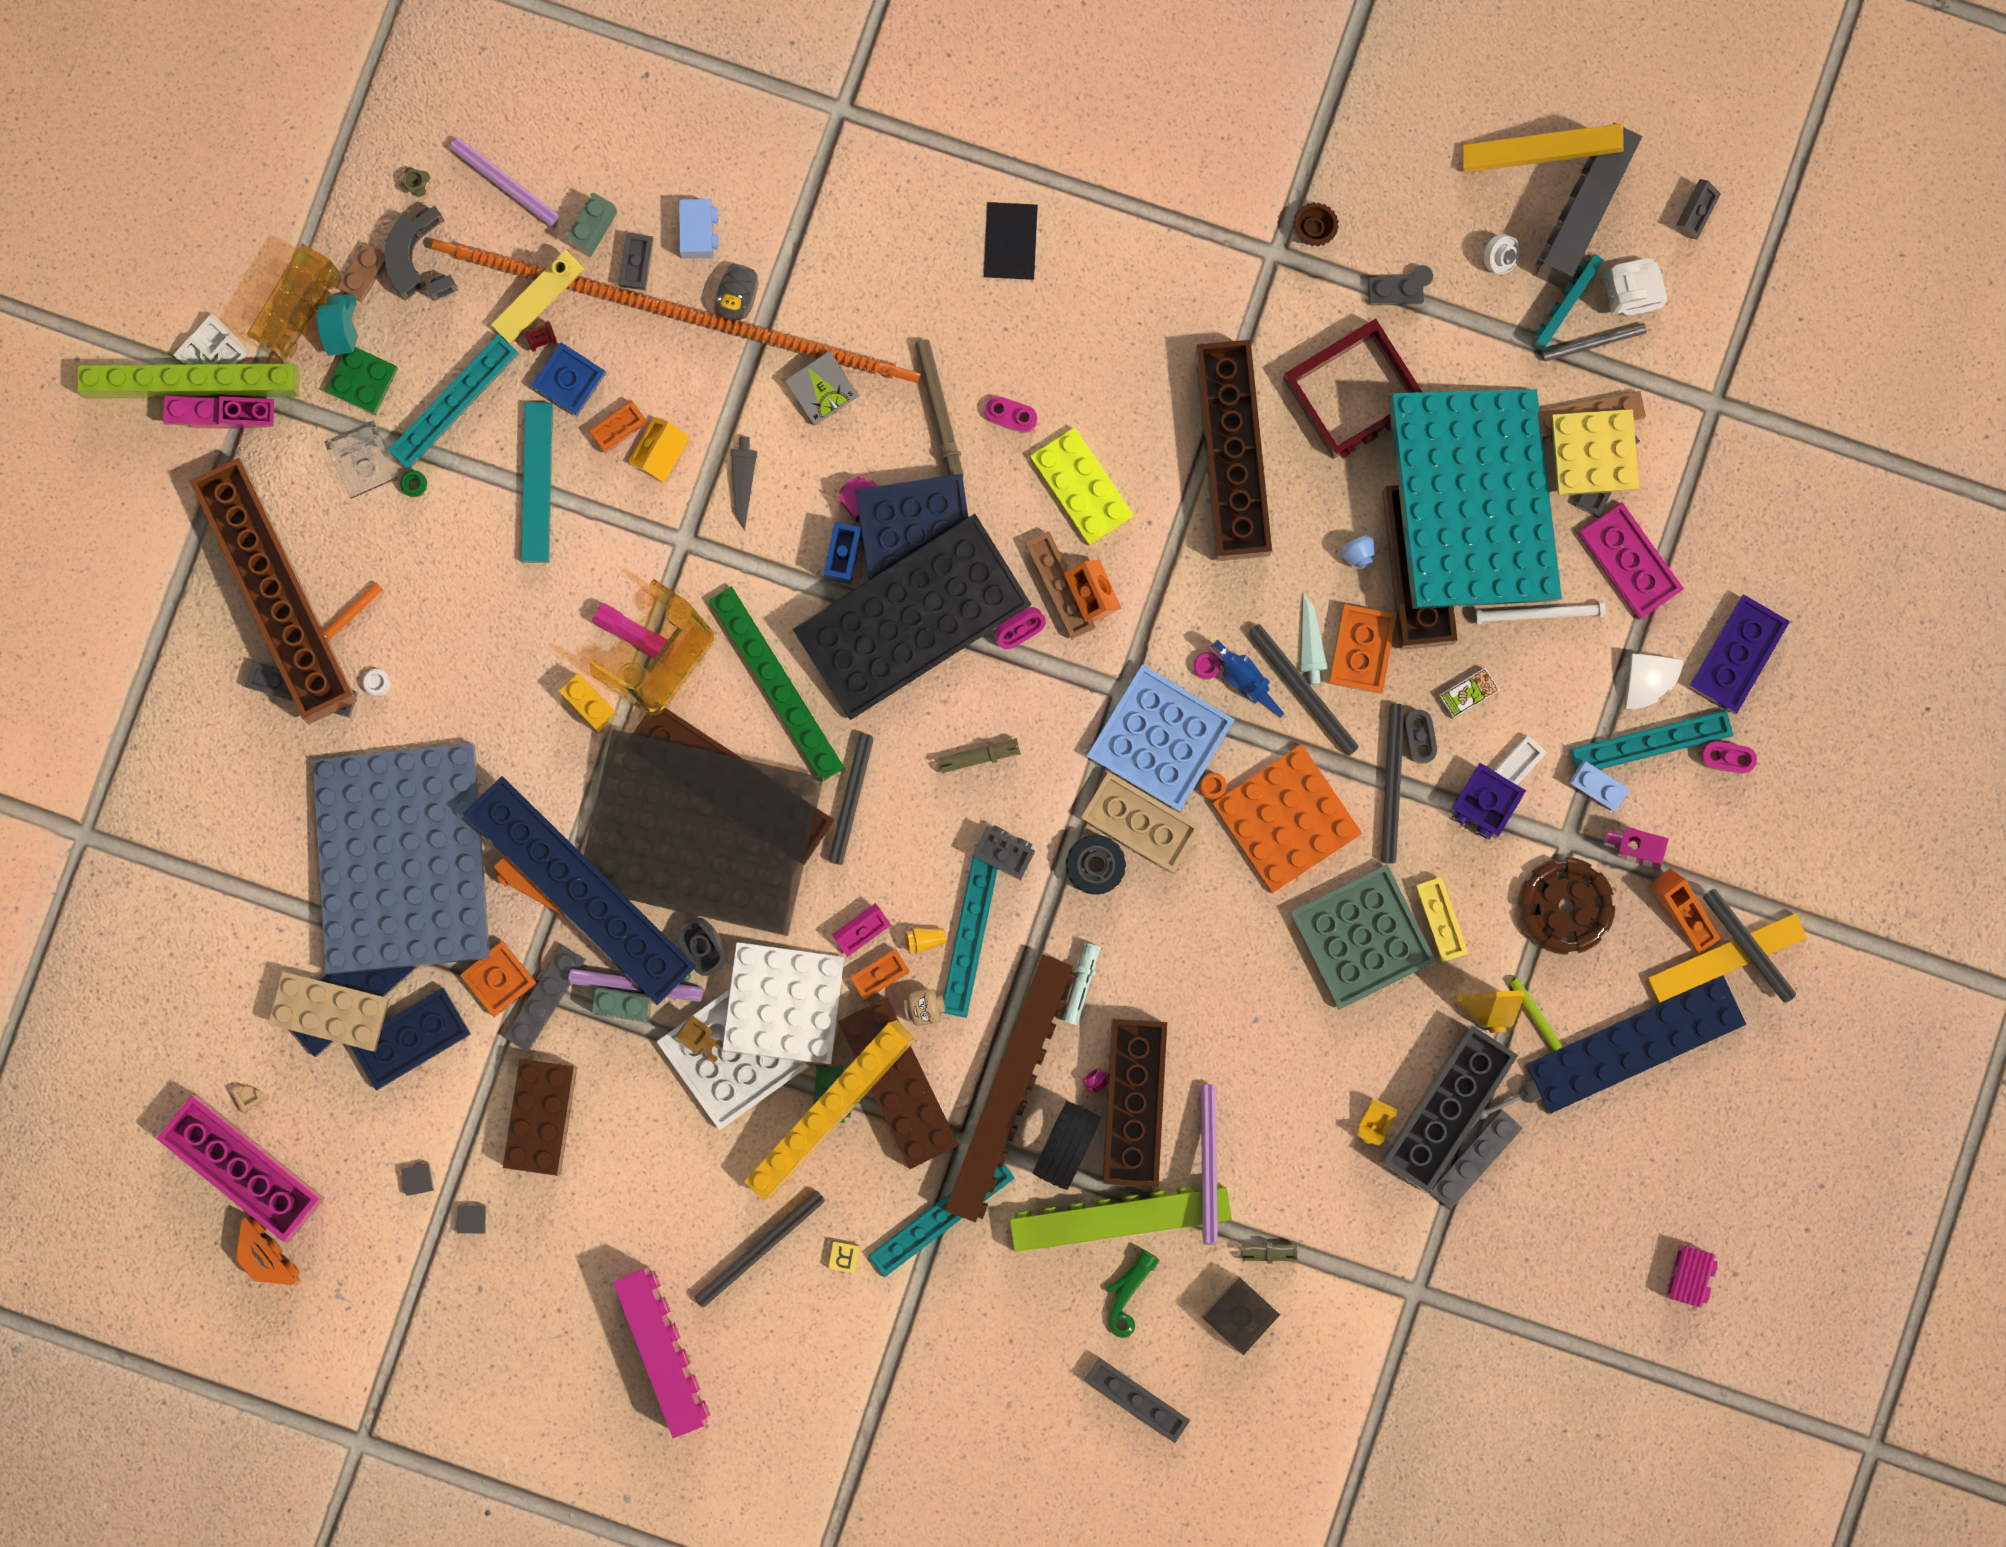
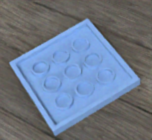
M1142 664L1087 757L1180 812L1235 719Z

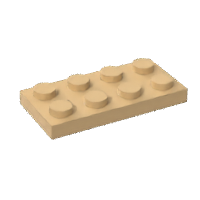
M1110 772L1107 773L1081 817L1085 822L1173 874L1201 829V826Z
M282 972L268 1025L376 1052L390 999Z

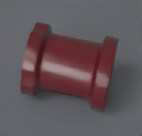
M546 321L545 325L532 330L524 329L532 352L546 344L558 343L550 321ZM543 334H547V335L544 336V337L535 339V337H538V336L543 335Z

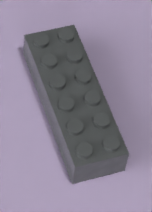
M1623 127V152L1589 157L1581 171L1585 176L1581 175L1570 193V197L1574 199L1569 198L1558 218L1562 223L1557 222L1555 228H1553L1546 242L1550 246H1545L1535 264L1539 268L1535 275L1536 277L1563 290L1573 278L1643 136Z
M1467 1026L1379 1163L1423 1192L1430 1193L1518 1055L1475 1026Z

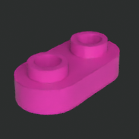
M994 397L986 404V417L995 425L1019 433H1029L1037 425V414L1028 405L1004 397ZM996 406H1002L1004 411L1001 414H997L993 409ZM1022 414L1028 415L1029 420L1027 422H1021L1019 420V416Z
M1036 607L1026 608L1001 623L995 629L994 638L1001 648L1012 649L1041 632L1046 624L1045 616Z
M1712 742L1706 745L1701 753L1704 765L1714 770L1745 774L1753 770L1757 764L1756 753L1750 747ZM1712 751L1718 753L1719 759L1717 761L1711 759ZM1738 756L1745 758L1744 765L1738 764Z

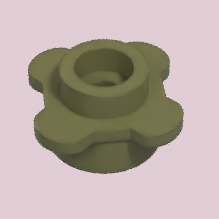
M412 167L407 168L404 172L403 183L400 184L401 190L404 193H415L418 197L424 196L426 194V183L430 180L429 173L426 171L421 172ZM414 180H417L418 183H417V184H413V181H414Z

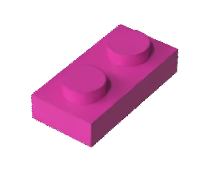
M874 903L831 935L848 957L890 927L891 924L878 905Z

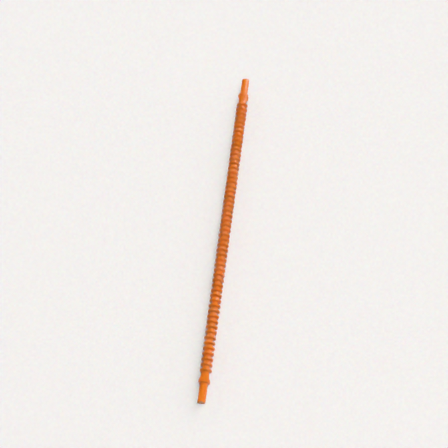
M433 239L431 249L455 255L458 260L469 259L472 260L473 264L479 262L480 266L487 264V268L494 266L495 270H498V268H501L502 272L509 270L510 274L516 272L517 276L524 274V278L531 276L532 280H535L546 269L545 266L541 269L538 268V264L531 266L530 262L524 264L523 260L516 262V258L509 260L508 256L501 258V254L494 256L493 252L487 254L486 250L479 252V248L472 250L461 243L458 246ZM581 276L568 287L569 290L575 288L576 292L582 290L585 295L589 292L592 297L597 294L599 299L604 296L606 301L611 298L616 303L619 300L621 305L626 302L628 307L635 305L636 309L643 307V311L650 309L651 313L657 311L658 315L665 313V317L672 315L673 319L679 317L680 321L687 319V323L694 321L695 325L701 323L702 327L709 325L710 329L716 327L717 331L721 329L725 333L731 331L733 336L738 333L740 338L745 335L748 340L751 337L754 338L755 342L758 339L762 340V344L767 341L770 346L773 343L776 344L777 348L784 346V350L791 348L792 352L799 350V354H802V352H806L807 356L813 354L814 358L823 356L831 351L837 362H843L844 366L850 364L851 368L857 366L858 370L865 368L867 373L872 370L874 375L877 372L882 373L889 379L896 377L914 383H919L921 373L896 367V363H882L880 359L874 361L873 357L866 359L864 354L859 357L857 352L852 355L849 350L844 353L842 348L837 351L835 346L830 349L827 344L823 347L820 346V342L813 344V340L806 342L805 338L798 340V336L791 338L790 334L784 336L783 332L776 334V330L769 332L768 328H765V330H762L761 326L754 328L753 324L747 326L746 322L740 324L739 320L732 322L730 319L725 320L722 316L720 318L716 317L715 313L710 316L708 311L703 314L701 309L696 312L693 307L689 310L686 305L679 307V303L672 305L671 301L664 303V299L657 301V297L650 299L649 295L642 297V293L635 295L634 291L628 293L627 289L621 291L620 287L613 289L612 285L606 287L605 283H601V285L597 281L591 283L590 279L584 281Z

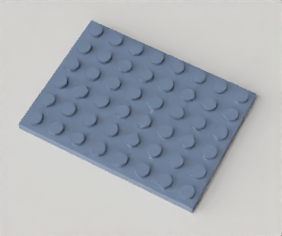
M469 743L313 759L326 974L333 975L490 959L482 835L463 816V812L479 798L475 744Z

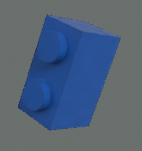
M838 522L834 523L823 573L826 580L851 585L862 536L861 527Z

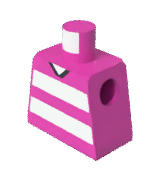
M1626 827L1624 834L1608 830L1604 845L1618 849V857L1660 871L1669 838ZM1636 842L1640 847L1633 850L1628 847V844Z

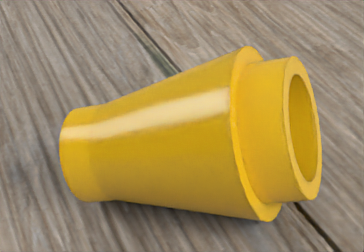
M911 928V931L905 932L908 953L915 952L917 955L946 944L944 929Z

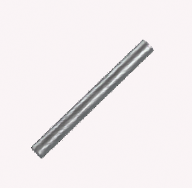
M1644 323L1542 351V358L1544 362L1646 334L1647 329Z

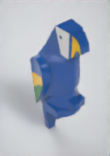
M1217 639L1210 646L1209 650L1221 662L1224 670L1222 676L1254 704L1258 701L1281 718L1285 713L1267 693L1270 690L1268 686L1270 681L1263 677L1249 657L1231 653Z

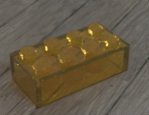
M301 243L246 334L258 348L283 362L288 357L291 358L298 347V339L301 334L305 335L312 322L310 319L315 311H318V306L324 305V296L329 289L332 290L338 282L339 271L332 261Z

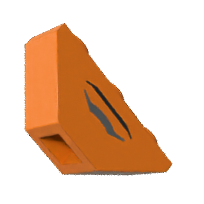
M251 1216L242 1219L236 1260L249 1277L257 1282L285 1285L298 1284L301 1281L298 1277L300 1271L292 1261L289 1260L287 1262L283 1258L281 1246L274 1239L270 1241L265 1235L266 1228Z

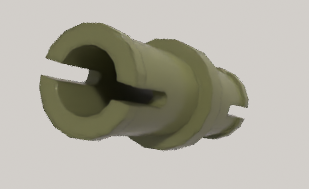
M1267 1242V1245L1242 1244V1262L1267 1261V1264H1273V1261L1297 1262V1244L1273 1245L1272 1242Z

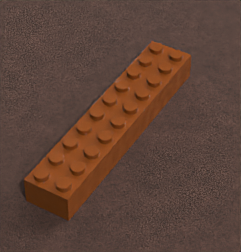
M240 458L190 480L302 719L309 725L357 702L354 692L256 487Z

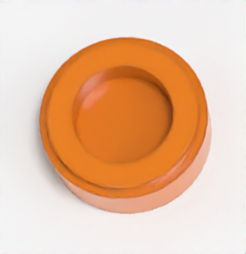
M1208 773L1201 779L1199 789L1206 799L1217 800L1225 794L1227 783L1222 775Z

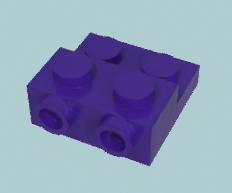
M1478 763L1449 811L1454 813L1452 818L1458 823L1466 826L1469 822L1477 827L1475 832L1483 838L1490 840L1492 836L1496 839L1500 836L1526 790L1482 763Z

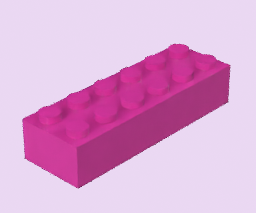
M191 1095L156 1138L283 1242L292 1240L325 1199L200 1096Z
M648 1267L614 1281L613 1284L672 1438L705 1426L710 1412L705 1400L700 1402L697 1394L698 1390H700L699 1382L696 1375H690L687 1368L691 1364L686 1349H680L677 1340L681 1336L676 1323L671 1324L667 1314L671 1310L666 1297L661 1298L657 1288L661 1284L656 1271L651 1272Z

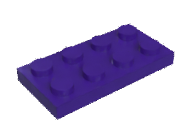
M1743 594L1691 681L1689 688L1733 714H1737L1790 621Z

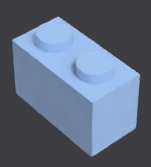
M711 199L679 200L680 254L682 259L714 258V250L719 249L718 233L714 234V224H718V207H713Z

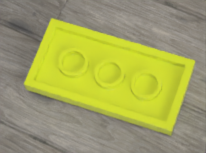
M1075 427L1030 456V459L1088 546L1134 517Z

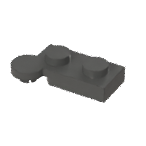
M1420 265L1414 269L1412 276L1369 277V305L1423 304V287L1428 286L1433 280L1432 270L1428 266Z

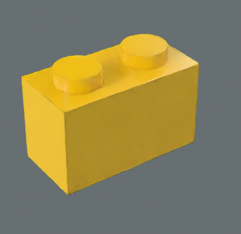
M579 673L559 690L599 733L619 716Z

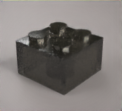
M1239 1276L1235 1277L1201 1315L1209 1325L1243 1356L1280 1316L1271 1305Z

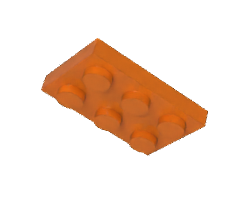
M1347 604L1343 605L1329 684L1379 694L1383 693L1397 614Z

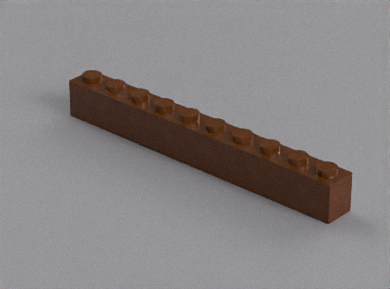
M1042 954L945 1211L975 1223L977 1218L983 1219L988 1207L984 1199L987 1192L993 1194L998 1180L997 1177H994L997 1166L1003 1167L1008 1152L1003 1151L1006 1141H1013L1018 1128L1013 1125L1016 1115H1023L1027 1101L1023 1100L1026 1089L1032 1091L1037 1075L1032 1074L1036 1064H1042L1047 1050L1042 1048L1046 1038L1051 1040L1056 1028V1024L1052 1023L1055 1012L1061 1014L1066 999L1062 998L1065 987L1071 988L1076 974L1071 972L1073 965Z

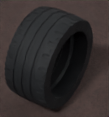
M1066 1101L1032 1174L1046 1182H1050L1054 1186L1068 1190L1092 1141L1101 1117L1094 1112H1090L1088 1109L1075 1105V1103Z

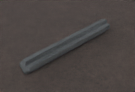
M861 733L858 738L829 855V862L842 865L874 740L873 736Z
M1712 889L1707 892L1703 899L1780 999L1784 1003L1791 1001L1796 996V992L1718 891Z

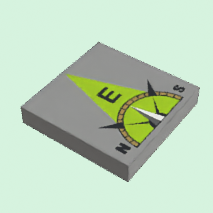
M831 351L785 380L814 426L860 396Z

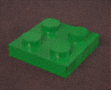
M355 347L353 353L343 354L325 392L370 414L376 415L398 367Z

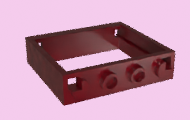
M1376 318L1289 370L1283 377V380L1333 459L1341 456L1342 459L1356 451L1354 447L1361 442L1365 445L1369 444L1379 437L1377 433L1384 428L1387 431L1392 430L1390 414L1337 446L1299 386L1298 382L1372 337L1406 392H1422Z

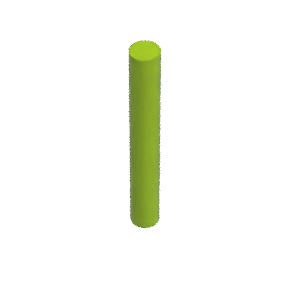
M1516 978L1509 984L1514 991L1524 990L1522 1004L1553 1052L1562 1048V1044L1520 979Z

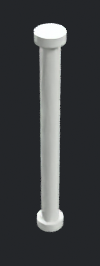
M1598 602V605L1496 611L1475 609L1476 625H1482V622L1596 615L1599 618H1605L1606 607L1605 602Z

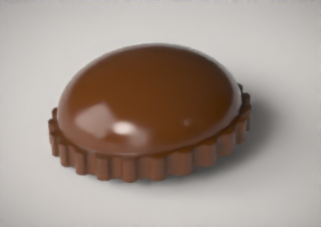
M1319 202L1308 203L1306 206H1302L1294 216V233L1306 245H1316L1317 247L1325 245L1333 240L1338 232L1339 220H1337V215L1326 204Z

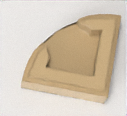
M238 1086L230 1089L242 1113H246L268 1100L262 1091L251 1086Z

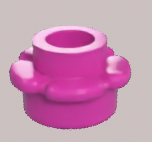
M1100 1068L1091 1071L1083 1079L1087 1087L1086 1090H1093L1095 1093L1101 1091L1108 1084L1106 1081L1108 1073H1103Z

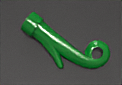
M1144 1249L1140 1250L1135 1258L1136 1261L1130 1269L1117 1281L1106 1287V1292L1119 1289L1113 1299L1107 1317L1109 1329L1119 1338L1129 1337L1135 1330L1134 1319L1130 1315L1120 1312L1151 1270L1154 1271L1160 1259ZM1117 1320H1125L1128 1323L1127 1329H1120L1117 1326Z

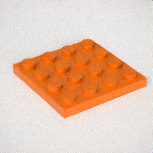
M1302 744L1212 803L1271 893H1274L1362 834Z

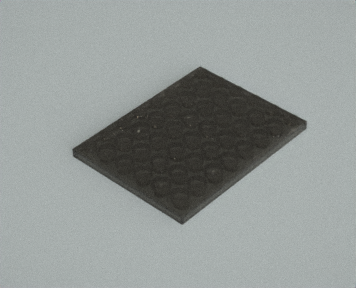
M612 729L584 856L628 900L788 936L824 777Z

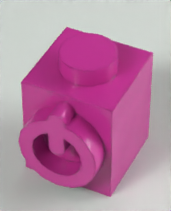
M859 476L847 482L839 490L841 494L839 502L856 522L859 521L855 489L877 486L872 480L868 483L864 477L861 479Z

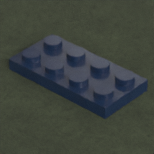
M443 987L384 1022L376 1052L354 1046L350 1047L373 1087L378 1091L472 1034L446 989Z

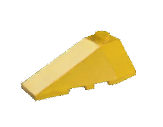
M1524 990L1469 994V996L1457 995L1454 996V1003L1480 1027L1489 1028L1490 1033L1506 1032V1027H1512L1515 1023L1524 999Z

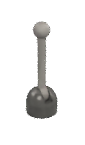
M1532 1079L1524 1083L1519 1089V1095L1488 1109H1483L1479 1118L1486 1119L1488 1114L1519 1100L1526 1103H1535L1541 1100L1542 1097L1534 1080Z

